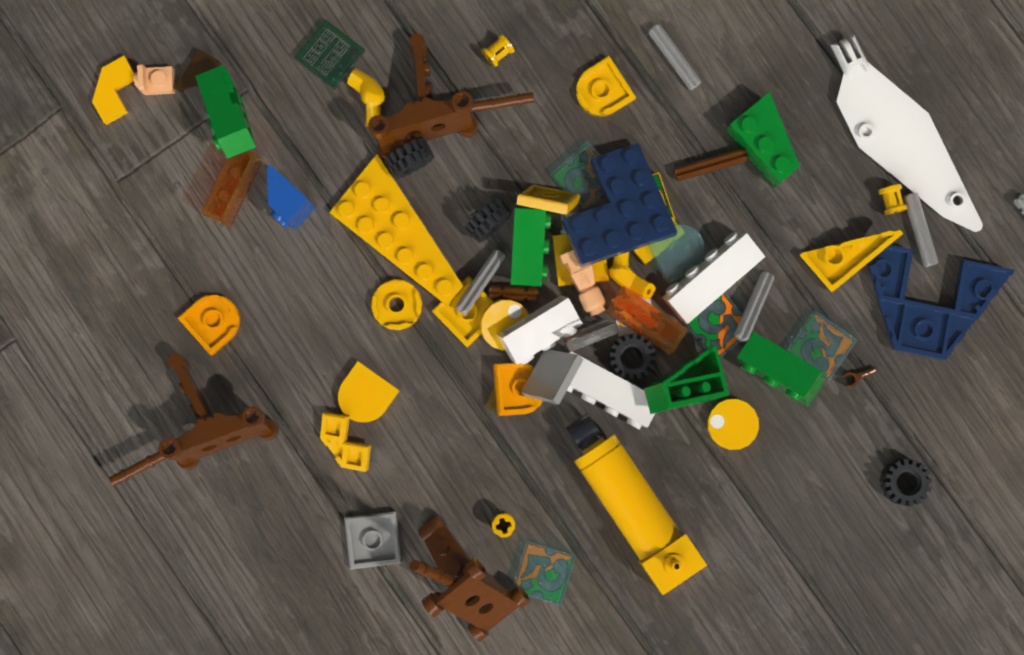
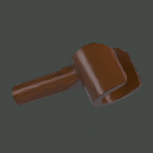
M872 367L857 373L846 372L842 378L852 375L854 382L846 385V387H854L858 380L877 373V369Z

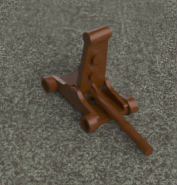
M413 34L409 42L415 57L418 101L413 104L412 102L406 103L399 113L388 118L381 115L372 117L369 120L368 128L374 138H378L377 151L380 158L385 160L396 149L419 138H425L428 141L455 132H459L460 135L466 138L473 137L478 131V124L470 113L535 102L533 92L518 93L517 95L493 99L491 97L487 100L473 102L468 92L459 91L453 95L451 100L433 101L431 100L433 99L431 83H427L426 76H431L429 60L425 61L428 53L426 43L421 34Z
M174 353L169 356L168 365L177 372L181 380L178 385L182 393L186 397L189 396L192 402L189 405L195 417L200 419L191 431L176 439L172 437L163 439L159 444L158 452L146 456L145 459L126 469H121L120 472L110 476L109 480L113 486H116L150 467H155L156 464L165 459L175 460L185 470H193L197 467L199 459L258 436L264 440H272L278 435L279 427L272 419H265L263 411L255 406H250L243 413L226 416L221 413L212 414L190 373V363L180 354Z
M439 514L418 529L419 536L424 540L438 568L431 567L423 561L413 560L410 563V569L420 576H426L431 578L432 581L440 582L448 587L443 593L436 591L422 599L424 608L432 617H436L446 609L469 622L468 630L477 641L481 642L489 635V630L518 607L523 608L530 602L528 594L521 586L517 585L511 591H508L491 574L487 573L485 567L478 559L473 558L471 560ZM491 603L486 609L480 610L485 604Z

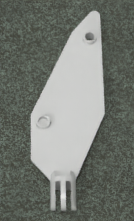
M854 34L849 36V42L846 38L840 40V47L837 43L830 45L843 71L836 103L857 146L910 191L917 193L922 201L943 218L973 232L980 231L983 227L981 219L929 113L867 62ZM955 196L960 199L959 205L953 203Z

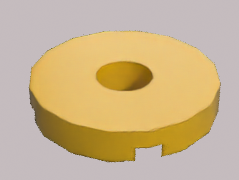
M393 279L384 282L372 296L371 308L374 317L382 326L390 330L400 331L411 327L417 322L422 313V299L420 293L412 284L405 280ZM394 298H400L404 302V307L399 312H394L390 309V302Z

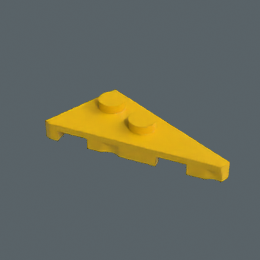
M899 229L803 252L800 256L827 288L833 292L903 235V233Z

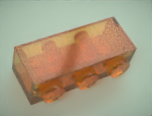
M249 150L228 158L201 214L231 229L263 160Z
M624 286L606 311L608 315L640 336H645L648 341L650 340L652 344L669 355L675 351L688 331V328Z

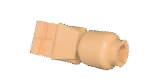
M573 250L560 255L559 260L562 267H567L570 273V280L580 293L578 297L583 309L586 312H590L591 317L604 312L606 301L600 288L594 286L595 280L592 265L580 268Z

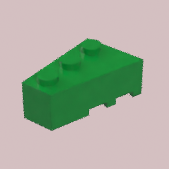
M221 65L196 75L195 77L206 106L205 111L210 119L208 123L214 135L212 139L217 150H223L228 159L255 148L256 144L244 103L225 66Z
M770 92L734 120L726 129L738 146L745 148L749 159L774 188L800 167Z
M517 200L514 216L511 285L542 286V279H547L548 264H543V254H549V239L545 238V228L550 229L551 213H546V210L517 205Z
M756 332L752 333L737 356L741 364L740 368L751 375L756 373L763 378L762 381L772 388H779L790 399L800 402L806 407H809L824 383L821 370Z
M716 345L697 351L644 388L650 414L729 396Z

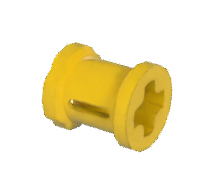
M500 34L498 40L488 48L484 47L481 49L483 55L493 67L498 66V62L507 54L515 52L513 46L503 34Z
M901 184L878 190L879 194L883 196L886 207L885 215L908 209L907 205H904L901 196Z
M508 513L497 514L492 522L493 532L501 538L510 536L515 529L514 518ZM501 518L511 523L506 532H503L502 528L496 527L500 523Z

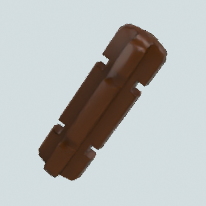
M491 285L489 287V298L499 300V298L512 301L527 299L528 302L538 301V288L528 287V289H524V287L504 286V288H501L500 285Z

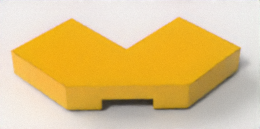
M125 56L102 67L92 103L106 125L129 113L117 93L118 90L134 82L135 72Z
M323 412L320 439L332 451L338 464L342 468L368 471L371 445L347 441L350 416Z

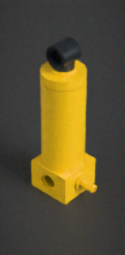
M587 413L566 427L567 432L578 448L582 449L581 452L583 453L574 461L581 470V473L639 559L637 560L662 595L707 566L688 536L677 527L615 434L607 439L601 437L600 431Z

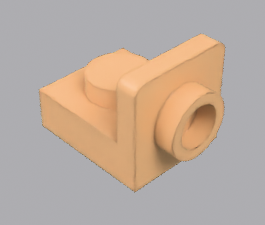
M143 64L137 65V72L134 73V82L136 88L144 95L175 94L174 68L172 66L146 68Z

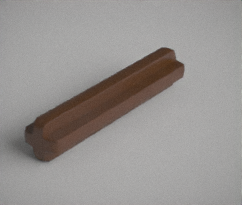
M739 148L675 167L674 175L677 181H682L746 162L748 155L745 148Z

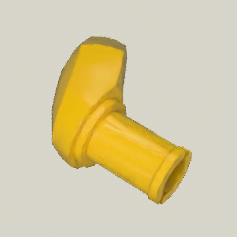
M355 68L351 72L347 84L360 93L361 100L366 104L365 126L368 127L369 120L372 117L381 115V105L385 102V95L376 79Z
M629 252L613 257V266L608 269L610 278L630 293L644 299H650L656 287L629 268Z

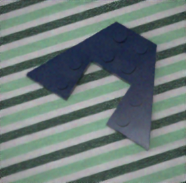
M889 245L867 263L868 271L892 350L918 356L946 360L952 353L953 348L963 339L971 325L977 321L988 307L989 302L999 293L1000 288L1015 271L1013 269L962 260L952 309L905 300L914 249Z

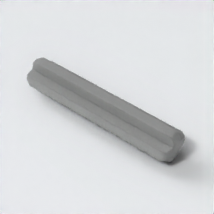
M660 24L653 26L649 30V35L688 89L693 90L701 83L700 78Z
M917 193L908 194L903 197V200L908 208V217L923 266L930 267L936 265L938 258Z
M498 249L493 250L457 303L455 309L463 315L468 314L505 258L503 252Z
M766 271L760 274L734 333L736 339L742 342L749 339L774 281V275Z

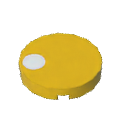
M499 299L490 303L480 318V332L483 339L492 347L505 350L497 334L528 316L527 310L520 303L510 299Z
M726 399L717 403L710 411L707 420V431L711 439L718 446L728 450H740L749 446L756 438L759 430V418L755 410L747 402L739 399Z

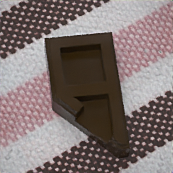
M198 49L174 89L178 92H183L190 88L199 87L195 76L219 67L222 63Z

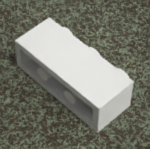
M561 295L498 333L497 337L511 361L517 365L519 363L526 364L540 350H549L556 345L555 341L563 336L567 338L578 331L577 328L583 325L569 298Z

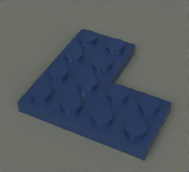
M639 143L591 158L590 163L608 204L562 219L563 227L580 268L677 235V229Z

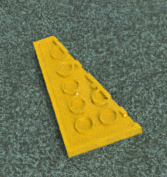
M376 154L329 213L449 307L464 286L378 154Z

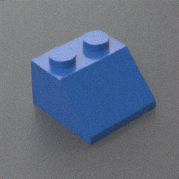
M269 165L267 167L268 205L274 210L271 215L285 228L290 225L296 230L316 207L273 166Z

